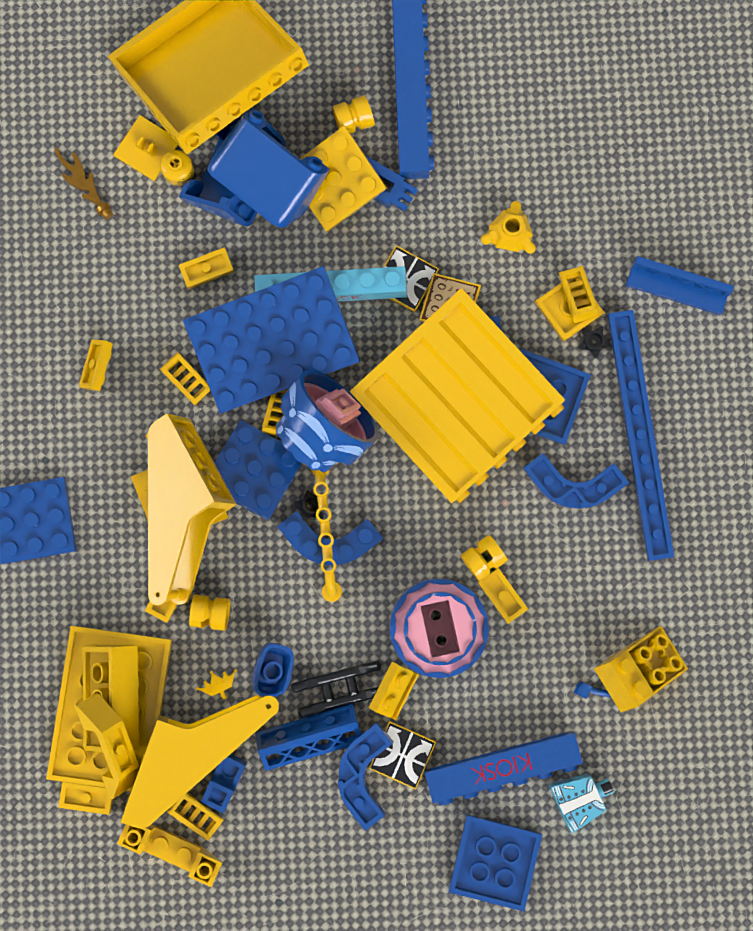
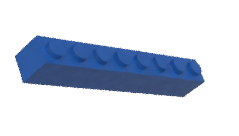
M392 0L399 175L405 179H428L430 170H434V156L429 155L428 147L433 146V132L428 131L427 122H432V109L427 107L426 99H431L430 83H426L425 75H430L429 60L424 58V51H429L428 36H423V28L428 26L427 12H422V4H426V0Z

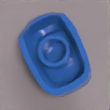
M271 642L263 646L252 671V688L257 695L276 697L285 693L290 683L294 663V654L289 647Z

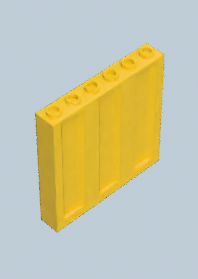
M462 288L349 391L451 503L456 500L461 503L471 494L468 489L474 483L479 486L489 477L486 473L493 466L498 469L508 460L505 455L513 449L517 452L527 443L524 438L530 432L535 435L545 426L543 420L549 415L554 418L565 408L562 405L565 399Z

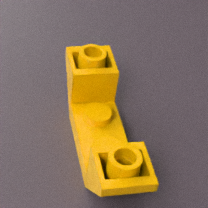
M94 694L76 705L75 708L83 729L94 731L97 734L110 769L101 777L109 798L114 799L133 786L140 766L123 720L99 694Z
M152 824L146 828L125 825L117 842L118 845L141 855L145 851L190 872L188 877L209 887L213 886L223 863L204 847Z

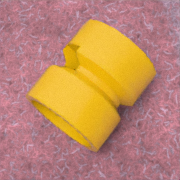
M365 95L352 99L350 105L342 102L332 106L338 129L345 126L350 134L355 133L356 127L362 130L375 126L373 114Z
M489 534L477 542V548L470 547L460 555L468 569L479 582L491 574V568L498 569L508 561L501 548ZM485 551L491 558L487 562L481 555V553Z
M194 594L190 608L189 626L205 628L209 625L212 630L226 631L231 600L221 597H215L214 600H211L209 596Z

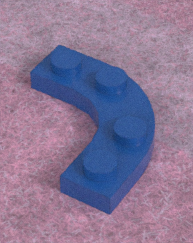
M544 453L522 468L546 498L567 508L582 509L596 506L629 484L615 463L593 479L578 483L566 480L559 474Z
M296 511L277 527L297 552L305 558L321 564L323 554L322 547L318 542L319 536L302 520L301 515ZM366 519L348 535L340 539H334L332 546L333 560L336 562V565L352 562L364 555L383 538L371 522ZM322 538L323 545L330 544L331 540ZM327 561L324 565H333V563Z
M379 722L372 725L350 744L343 754L339 768L338 787L345 806L364 831L386 815V812L370 793L365 781L367 765L394 742Z

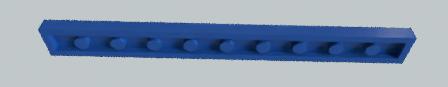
M634 311L609 313L607 318L647 561L673 558L674 552Z

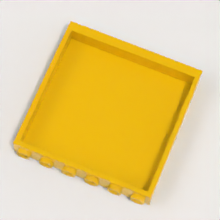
M184 0L108 55L109 60L119 75L186 155L309 66L302 48L255 0Z

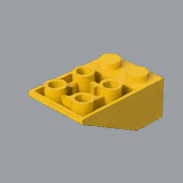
M659 626L596 666L594 670L620 712L639 707L688 670V667L662 626Z

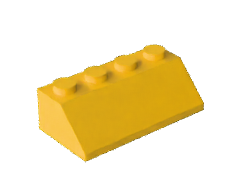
M138 646L82 647L83 701L94 694H99L123 720L133 750H139ZM83 729L84 751L103 752L96 732Z

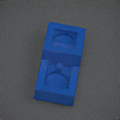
M232 754L225 758L217 766L201 803L224 813L246 767L247 761Z

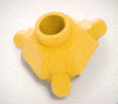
M513 201L510 208L503 210L489 225L488 233L481 236L482 244L488 245L492 243L496 248L515 252L524 249L528 254L535 252L536 246L531 241L533 233L526 214H523V211H521V203L519 201Z

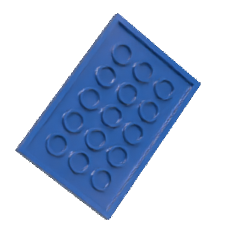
M324 266L183 320L220 414L290 388L303 371L313 370L322 374H328L360 362L359 355Z

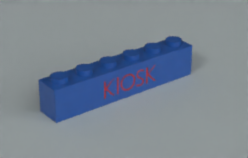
M568 731L425 769L424 772L432 803L438 802V805L442 806L452 803L453 798L463 796V799H469L478 796V791L488 789L490 793L502 790V785L504 784L522 785L528 782L527 778L537 776L538 779H544L553 776V771L562 769L563 773L577 770V765L583 764L575 733Z

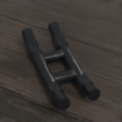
M379 660L292 683L291 689L293 693L321 686L324 701L298 708L299 717L304 718L373 699L379 686L358 691L355 676L381 670ZM345 679L349 694L334 698L330 683Z

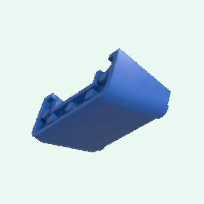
M251 107L242 114L214 154L207 170L212 177L271 224L284 228L305 214L330 169L323 164L321 159L315 156L305 157L302 160L296 157L264 131L267 125L264 115Z
M241 116L215 134L219 140L209 163ZM267 122L264 131L285 147L286 143L283 136ZM207 167L201 180L189 179L183 185L179 198L188 204L246 227L253 223L258 213L212 177Z

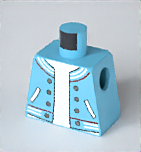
M589 774L548 784L571 833L576 832L605 812L606 808L601 798L614 793L608 778L594 784Z

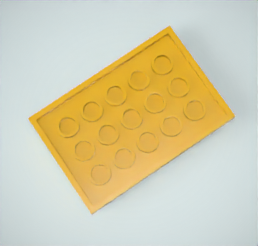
M70 626L46 779L106 788L101 777L110 771L103 752L84 751L83 726L75 708L76 705L83 702L82 647L138 646L140 741L139 750L134 751L140 766L157 717L162 712L172 640Z

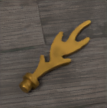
M55 148V153L62 165L73 174L72 176L62 174L63 179L74 188L89 191V194H82V198L98 206L96 212L99 216H103L105 220L110 219L113 216L110 210L111 206L108 202H101L96 192L93 173H89V178L86 179L84 168L74 152L72 153L75 164L71 165L61 156L58 148Z

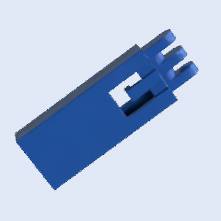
M367 157L378 175L393 184L391 188L386 185L388 189L375 197L374 200L387 208L393 205L405 212L408 206L400 202L401 199L407 203H411L413 200L405 192L416 195L418 190L406 183L404 177Z

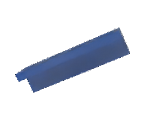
M639 256L632 263L625 285L629 288L719 316L723 313L727 297L734 288L733 285Z
M353 704L255 732L257 750L265 771L349 747L361 735ZM355 731V736L342 737L346 732ZM322 739L330 740L324 745L317 744ZM298 746L306 747L303 751L300 752L292 751L295 747ZM280 754L279 758L269 761L267 759L268 755Z

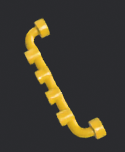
M311 470L316 480L313 490L318 501L316 518L320 522L321 533L318 542L322 547L323 561L321 562V569L325 575L322 596L329 602H335L340 599L342 588L335 582L334 573L337 565L333 560L332 546L334 538L330 530L332 514L328 509L327 495L329 494V487L326 484L325 477L330 470L324 473L320 470ZM321 485L326 487L324 494L317 493V488ZM321 511L329 513L327 519L322 520L319 518ZM324 536L331 538L329 545L322 544ZM327 561L333 563V569L330 571L324 569V564Z

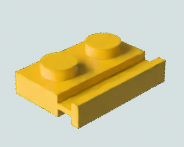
M391 662L368 708L396 720L419 674Z

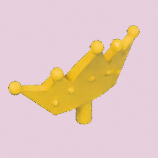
M234 669L230 676L223 672V678L210 671L211 684L204 681L205 687H196V690H200L210 696L220 693L222 699H226L227 696L224 690L232 687L237 669Z

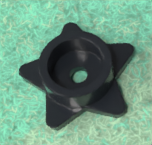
M603 327L593 331L585 328L582 329L584 340L579 345V349L589 350L594 358L598 357L602 348L611 345L603 335Z
M306 490L304 499L294 502V506L302 511L303 521L310 517L316 518L318 510L317 496L313 495L310 490ZM322 511L319 514L320 519L323 518Z

